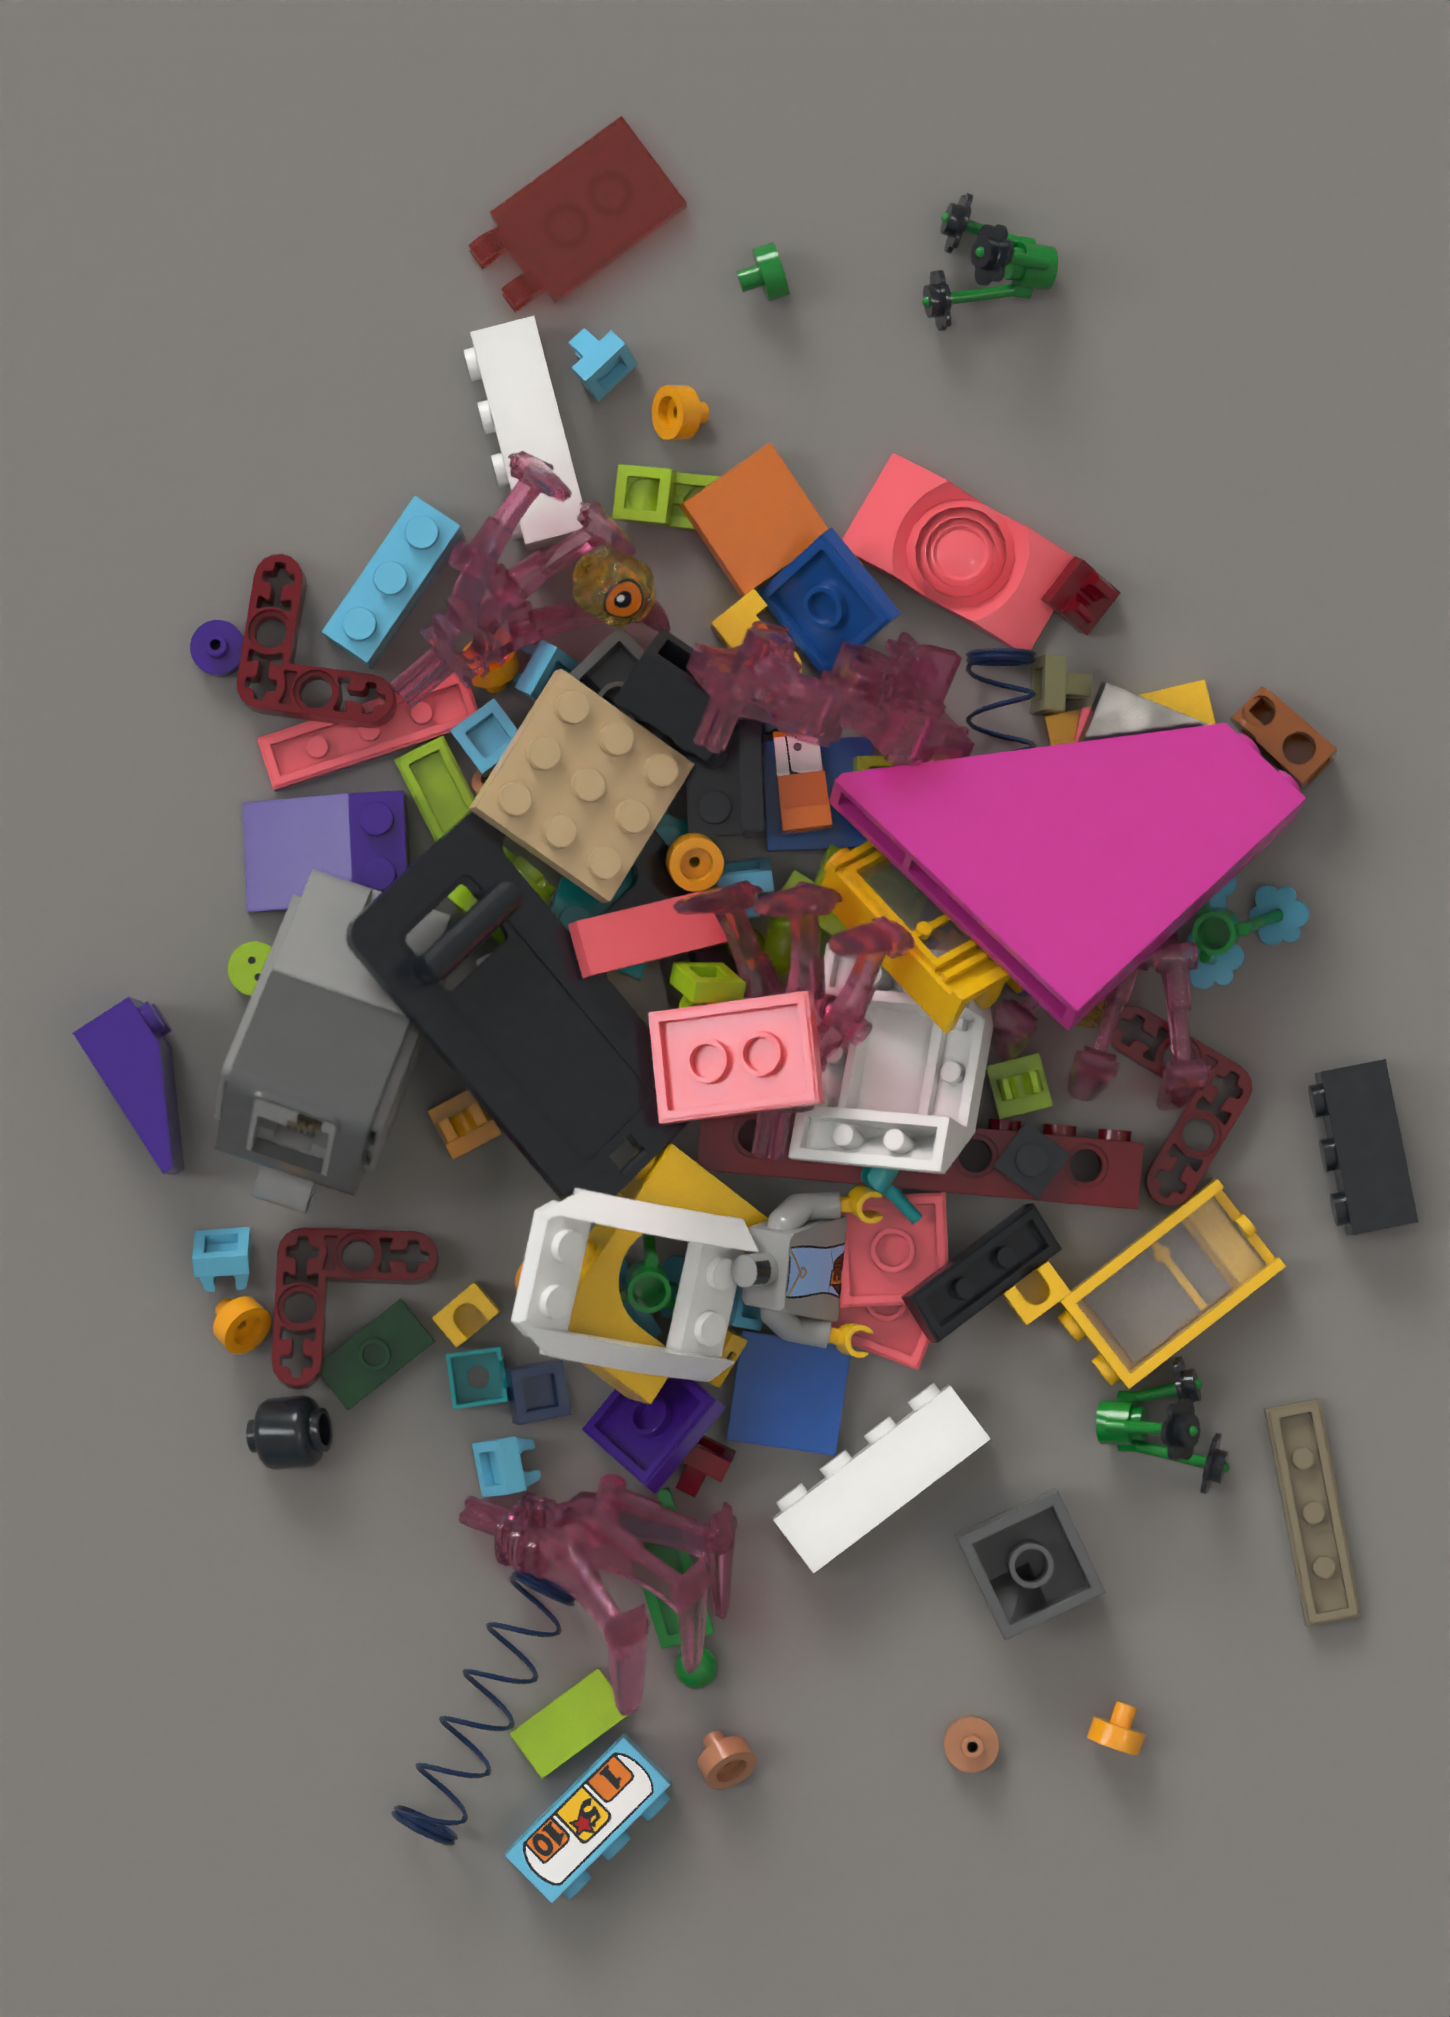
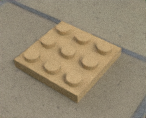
M559 669L554 671L472 802L469 810L601 903H607L612 900L693 768L694 763L565 670Z

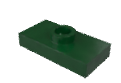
M401 1298L324 1359L321 1377L345 1408L350 1410L436 1341Z

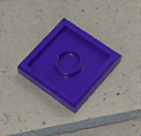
M668 1377L651 1404L628 1399L614 1389L582 1430L645 1487L656 1494L726 1407L696 1381Z

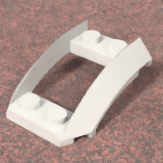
M575 1188L572 1196L561 1202L552 1200L534 1211L511 1322L524 1336L531 1338L540 1348V1354L630 1372L709 1382L735 1363L734 1361L721 1358L737 1287L732 1277V1264L736 1257L744 1255V1251L757 1253L759 1251L744 1219L643 1202ZM591 1223L688 1241L666 1347L568 1331Z

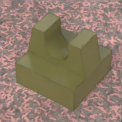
M1045 654L1036 658V661L1032 663L1031 690L1037 695L1030 699V714L1054 715L1065 711L1066 700H1082V697H1090L1092 674L1067 672V656Z

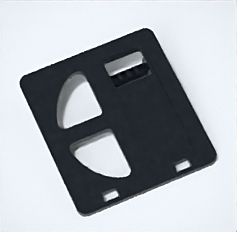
M469 810L349 923L346 930L347 945L561 1201L572 1196L575 1188L616 1196L689 1122L659 1124L650 1028L610 982L606 973L582 978L570 932L505 855L503 842L506 835ZM655 830L631 867L632 882L630 886L601 915L695 893L679 887L669 875L665 862L669 846ZM459 885L465 886L476 898L477 902L432 945L415 954L407 944V934ZM730 921L734 937L733 941L688 952L691 962H723L746 982L743 999L789 993ZM500 927L505 935L504 941L451 992L446 990L440 981L446 979ZM742 951V954L744 955V959H740V958H739V956H738V953H739V952ZM752 953L755 956V962L750 970L744 972L742 964L737 961H745ZM627 1139L639 1151L619 1171L618 1166L609 1156Z

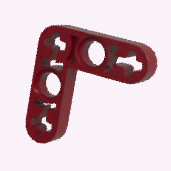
M272 554L264 558L258 564L254 573L237 675V691L241 700L250 710L265 715L364 728H378L387 724L395 714L397 698L390 684L383 677L369 673L294 664L306 593V577L298 562L290 556ZM279 569H286L289 578L294 580L293 585L287 584L283 586L280 598L284 608L291 607L289 613L276 607L261 608L263 602L271 606L274 605L275 590L271 583L267 582L268 577H277ZM269 620L280 621L286 626L287 634L285 640L274 648L261 646L257 641L259 627ZM254 655L268 661L282 660L280 666L270 662L268 677L277 688L275 691H267L264 695V700H258L254 690L249 688L251 683L260 682L263 672L261 662L259 660L252 661ZM314 680L325 681L332 688L329 702L320 708L308 707L302 701L304 687ZM343 683L349 684L347 687L350 696L367 697L369 689L376 688L379 697L385 700L384 705H375L372 714H365V709L361 703L345 700L346 711L339 712L343 702L341 685Z
M1126 1006L1120 1015L1121 1009L1115 1012L1108 1021L1106 1031L1110 1045L1118 1053L1191 1096L1147 1169L1144 1178L1145 1189L1152 1200L1163 1206H1178L1186 1202L1194 1193L1243 1111L1252 1092V1081L1248 1072L1240 1065L1144 1008ZM1135 1016L1140 1017L1143 1020L1140 1029L1152 1038H1156L1158 1028L1168 1033V1036L1156 1047L1152 1062L1143 1057V1053L1150 1048L1148 1045L1139 1040H1133L1127 1046L1120 1041L1123 1037V1032L1117 1025L1121 1019L1129 1022ZM1174 1043L1187 1045L1194 1054L1195 1062L1193 1068L1184 1075L1171 1073L1164 1064L1163 1056L1165 1050ZM1229 1073H1233L1237 1076L1235 1087L1241 1092L1237 1099L1231 1096L1227 1097L1218 1109L1220 1112L1228 1113V1118L1222 1124L1213 1113L1197 1109L1196 1105L1200 1098L1208 1105L1214 1100L1218 1092L1217 1087L1212 1084L1215 1076L1225 1078ZM1195 1118L1206 1120L1211 1125L1214 1133L1212 1143L1208 1148L1200 1151L1189 1148L1183 1140L1184 1126ZM1174 1145L1184 1156L1200 1160V1165L1194 1171L1189 1164H1186L1178 1178L1185 1185L1181 1193L1171 1191L1165 1197L1159 1193L1162 1184L1155 1177L1159 1170L1163 1172L1171 1171L1179 1159L1168 1156L1170 1148Z
M303 1227L286 1233L280 1241L277 1251L271 1360L273 1371L280 1383L287 1388L295 1390L307 1389L315 1384L322 1374L328 1282L422 1284L431 1279L437 1271L439 1259L433 1241L425 1234L415 1231ZM300 1241H309L311 1250L319 1252L318 1258H310L308 1260L307 1278L308 1280L318 1278V1286L303 1282L285 1285L287 1276L298 1280V1264L295 1258L288 1257L289 1251L298 1250ZM353 1242H365L374 1250V1259L371 1265L361 1271H354L346 1267L343 1263V1253L346 1247ZM392 1242L389 1248L390 1253L399 1255L407 1254L409 1245H419L421 1254L429 1256L428 1262H420L418 1271L409 1272L406 1262L389 1260L391 1271L380 1272L384 1261L381 1243ZM306 1294L316 1302L315 1315L306 1323H294L287 1319L285 1315L286 1303L294 1295ZM284 1331L296 1335L316 1332L314 1341L303 1338V1354L306 1359L313 1360L312 1367L303 1368L301 1377H292L290 1369L282 1366L283 1359H291L294 1355L293 1338L282 1340Z

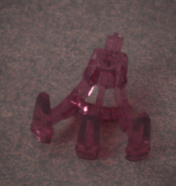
M525 451L510 454L508 456L511 459L509 464L511 468L510 475L519 481L493 517L488 516L470 544L459 541L453 547L448 565L461 571L454 585L453 594L445 600L449 610L444 615L437 612L431 617L433 625L427 630L422 627L418 631L420 636L430 646V649L390 683L396 693L410 708L414 707L451 674L468 689L472 685L471 679L477 674L483 678L490 672L488 665L491 662L496 661L501 665L508 659V654L536 641L569 630L613 621L614 619L630 621L631 618H634L633 623L642 622L656 632L663 628L670 633V624L665 609L646 589L645 582L637 580L636 577L624 576V579L635 580L641 586L644 594V603L641 610L630 618H616L608 615L603 609V600L575 606L568 602L532 609L531 602L526 600L536 589L565 566L602 544L622 555L628 556L636 553L633 542L608 515L599 502H580L579 504L582 507L579 510L580 513L577 516V520L583 527L543 553L538 550L510 569H507L503 563L497 564L516 526L540 493L561 502L571 497V490L553 471L552 464ZM486 588H488L490 592L484 596ZM651 594L650 600L647 604L645 599L648 598ZM473 631L471 645L465 651L454 653L456 639L465 632Z
M745 880L720 886L676 902L673 908L679 914L715 915L730 945L739 977L746 982L743 999L801 991H811L814 993L816 1019L821 1020L817 1026L822 1072L826 1071L827 1059L839 1049L845 1038L856 1046L863 1042L870 1034L873 1025L864 1017L876 991L873 985L885 956L887 955L891 959H895L898 956L902 957L908 950L915 947V941L910 932L898 922L888 920L885 916H881L878 919L874 918L870 922L855 925L833 934L829 940V949L837 956L857 955L851 973L836 998L835 995L826 993L825 961L820 956L819 915H829L835 908L836 903L843 901L842 896L836 890L801 881L793 888L781 890L756 899L757 893L763 892L762 888ZM754 906L756 913L768 916H789L791 926V963L788 986L782 987L768 953H763L744 909ZM815 1105L758 1112L752 1153L755 1154V1157L760 1159L770 1158L777 1161L784 1160L791 1113L807 1112L813 1110Z
M1182 927L1106 996L1105 1000L1108 1004L1094 1048L1084 1045L1083 1050H1077L1069 1071L1067 1090L1074 1099L1084 1102L1096 1099L1108 1087L1112 1079L1116 1077L1120 1063L1116 1062V1055L1107 1053L1121 1008L1126 1007L1138 970L1147 971L1149 967L1155 968L1156 972L1161 974L1172 1052V1062H1168L1167 1069L1163 1070V1081L1158 1090L1156 1106L1161 1111L1181 1108L1201 1087H1205L1206 1080L1210 1079L1211 1065L1205 1066L1203 1059L1191 1060L1188 1011L1192 1009L1189 970L1197 969L1198 952L1195 942L1179 943L1178 938ZM1030 994L1021 1004L1013 997L1009 1001L1003 998L995 1008L997 1012L993 1021L991 1044L994 1051L1005 1060L1014 1059L1026 1047L1030 1038L1038 1029L1035 1025L1038 1019L1033 1014L1041 1005Z
M617 1474L604 1475L599 1481L597 1492L581 1491L568 1502L562 1503L527 1492L510 1509L471 1495L467 1497L465 1509L459 1514V1521L468 1527L495 1536V1556L499 1564L511 1566L513 1570L529 1573L535 1578L546 1579L561 1586L587 1610L604 1634L605 1641L608 1643L609 1668L616 1707L622 1716L637 1711L643 1697L647 1662V1636L650 1625L646 1617L644 1604L624 1613L620 1612L601 1584V1575L596 1568L623 1576L646 1588L668 1604L678 1614L681 1656L684 1669L687 1673H692L700 1665L704 1651L708 1589L711 1587L713 1608L717 1617L724 1619L730 1605L737 1519L733 1515L732 1507L729 1503L723 1502L722 1511L712 1514L709 1524L662 1507V1503L658 1500L626 1489V1481ZM643 1542L676 1548L700 1559L681 1575L644 1548ZM706 1562L709 1563V1573L706 1569Z

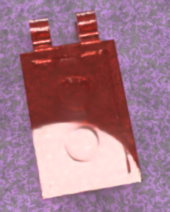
M621 116L490 212V217L498 227L482 234L468 245L471 249L469 252L482 270L507 251L511 254L524 274L510 281L501 291L505 301L516 313L544 291L557 303L687 207V202Z

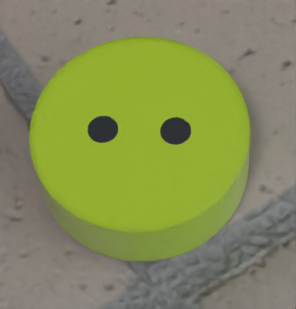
M258 941L247 942L239 946L232 953L228 962V976L232 985L241 993L252 996L272 948L270 945Z

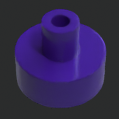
M208 621L202 624L192 636L190 642L192 659L208 675L215 677L231 675L239 669L244 636L233 624L227 621ZM216 643H221L218 650H213V646Z

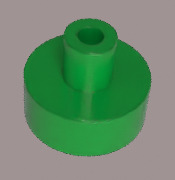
M774 242L753 248L752 252L756 265L736 271L742 292L762 286L768 301L790 295L784 269Z

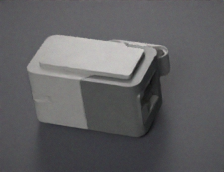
M313 869L302 896L293 895L222 1067L214 1119L219 1120L215 1149L261 1164L252 1196L303 1214L307 1213L318 1184L355 1196L365 1170L375 1172L426 1040L351 952L346 942V930L349 923L382 892ZM433 910L407 934V944L415 954L432 945L450 927L452 915ZM446 979L440 981L443 987L445 986Z

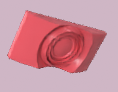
M892 453L842 539L853 554L870 568L1008 648L1028 650L1033 648L1054 612L1041 599L1074 557L1031 528L995 511L950 481L895 453Z

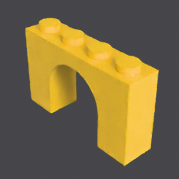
M667 1144L616 1195L617 1197L741 1218L744 1219L748 1230L751 1225L769 1219L673 1144ZM595 1224L588 1235L568 1331L666 1347L630 1318L623 1306L619 1292V1274L622 1261L631 1245L644 1233ZM581 1363L628 1399L647 1404L653 1402L668 1377Z

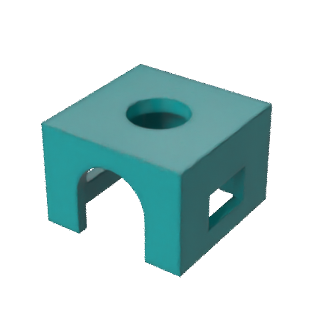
M502 1346L446 1354L453 1409L509 1401ZM475 1366H482L489 1373V1381L484 1387H473L468 1381V1373Z

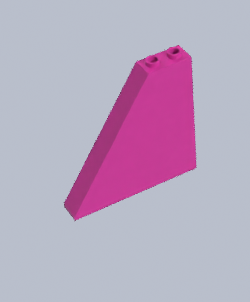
M1227 723L842 773L834 781L829 803L1069 1031L1296 820L1306 797L1301 793L1297 782L1288 773L1282 770L1277 771L1261 756L1259 748L1251 738L1243 733H1236Z

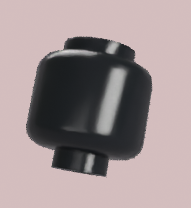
M304 1395L269 1398L263 1401L258 1406L255 1418L248 1421L246 1428L247 1444L250 1451L253 1453L257 1452L262 1463L267 1468L273 1470L312 1467L321 1460L323 1452H327L332 1444V1423L328 1411L323 1407L320 1408L313 1398Z

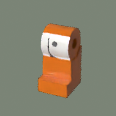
M817 727L773 732L782 835L831 829V810L826 776L821 760Z

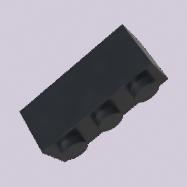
M1386 1059L1314 1073L1316 1084L1308 1086L1309 1099L1314 1117H1323L1327 1138L1319 1140V1147L1325 1172L1334 1171L1338 1192L1330 1194V1202L1336 1226L1345 1225L1347 1235H1356L1417 1223L1418 1217Z

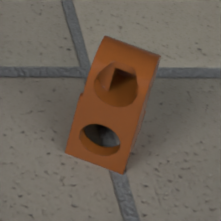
M1262 686L1230 718L1234 726L1241 733L1251 738L1262 751V754L1275 767L1288 773L1297 782L1301 793L1336 758L1337 748L1275 694Z

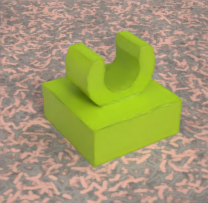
M673 962L669 983L683 994L679 1008L743 1000L746 982L723 962Z
M1039 1053L986 1066V1073L998 1119H1005L1053 1106Z

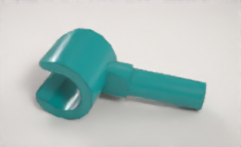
M864 1167L860 1175L861 1181L883 1194L912 1224L921 1219L922 1214L898 1188L891 1185L900 1170Z

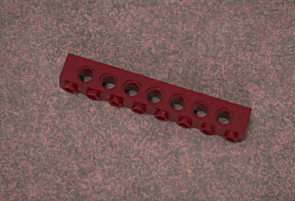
M797 1107L700 1120L697 1163L707 1171L866 1185L861 1181L860 1177L861 1171L864 1168L862 1166L799 1161L788 1158ZM989 1119L988 1129L976 1128L974 1135L970 1139L981 1141L989 1150V1163L982 1171L970 1172L961 1165L958 1155L945 1174L900 1170L891 1184L896 1188L1138 1209L1144 1143L1131 1142L1132 1131L1099 1128L1098 1139L1076 1137L1077 1126L1044 1124L1043 1134L1071 1155L1041 1196L1035 1199L992 1167L1021 1128L1022 1121ZM758 1120L768 1126L771 1140L767 1148L760 1152H749L740 1145L738 1133L744 1123ZM1079 1150L1092 1152L1099 1161L1098 1174L1089 1182L1076 1180L1069 1169L1071 1157Z

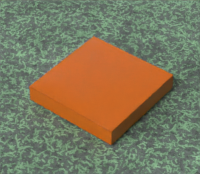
M771 442L761 447L679 505L740 596L746 595L790 564L822 533L829 530Z

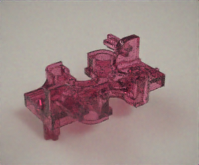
M754 621L751 627L748 628L742 644L731 649L718 648L696 642L686 666L711 697L693 741L695 744L704 746L713 753H720V750L725 751L739 716L771 723L780 731L795 739L824 747H829L831 741L838 743L844 731L841 726L848 727L866 736L881 753L886 754L884 759L888 762H893L892 767L901 765L914 767L919 766L923 762L969 757L975 745L967 736L969 730L966 727L957 725L945 712L946 705L943 703L962 658L955 650L934 645H920L907 632H901L898 640L888 639L885 649L891 655L890 657L875 649L844 641L832 670H824L820 680L800 673L802 665L795 658L794 652L797 646L787 635L789 629L785 626L763 621Z

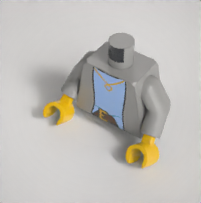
M867 1185L855 1186L844 1197H840L839 1191L795 1193L788 1196L769 1215L767 1221L750 1226L749 1232L759 1253L745 1251V1255L736 1257L731 1268L734 1282L742 1287L741 1299L744 1305L760 1308L761 1320L780 1339L820 1348H826L827 1344H834L840 1353L856 1358H864L869 1355L867 1352L854 1350L851 1346V1337L855 1332L861 1331L873 1334L869 1327L856 1323H845L839 1328L831 1327V1321L836 1322L839 1319V1298L847 1217L841 1216V1213H851L868 1224L877 1223L882 1220L884 1215L875 1210L862 1211V1205L870 1197H883L881 1193Z

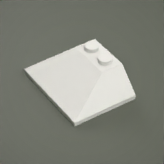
M827 943L815 1005L825 1104L797 1107L788 1158L799 1161L945 1174L975 1133L993 1031L991 1008L982 1010L975 1002V999L966 1003L955 1029L945 1034L864 946ZM931 951L937 958L947 953Z

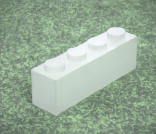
M530 316L470 332L474 347L465 349L464 354L471 381L482 379L488 400L477 402L485 435L496 432L501 453L491 455L499 487L510 485L515 506L505 508L512 539L524 538L527 551L591 535L535 317Z
M934 1383L926 1387L908 1402L913 1409L911 1413L896 1424L890 1416L864 1435V1438L869 1443L865 1448L853 1457L850 1456L847 1450L842 1451L819 1469L825 1476L824 1479L808 1491L801 1483L776 1502L781 1511L773 1517L774 1522L813 1573L990 1440V1437L949 1384L941 1390Z

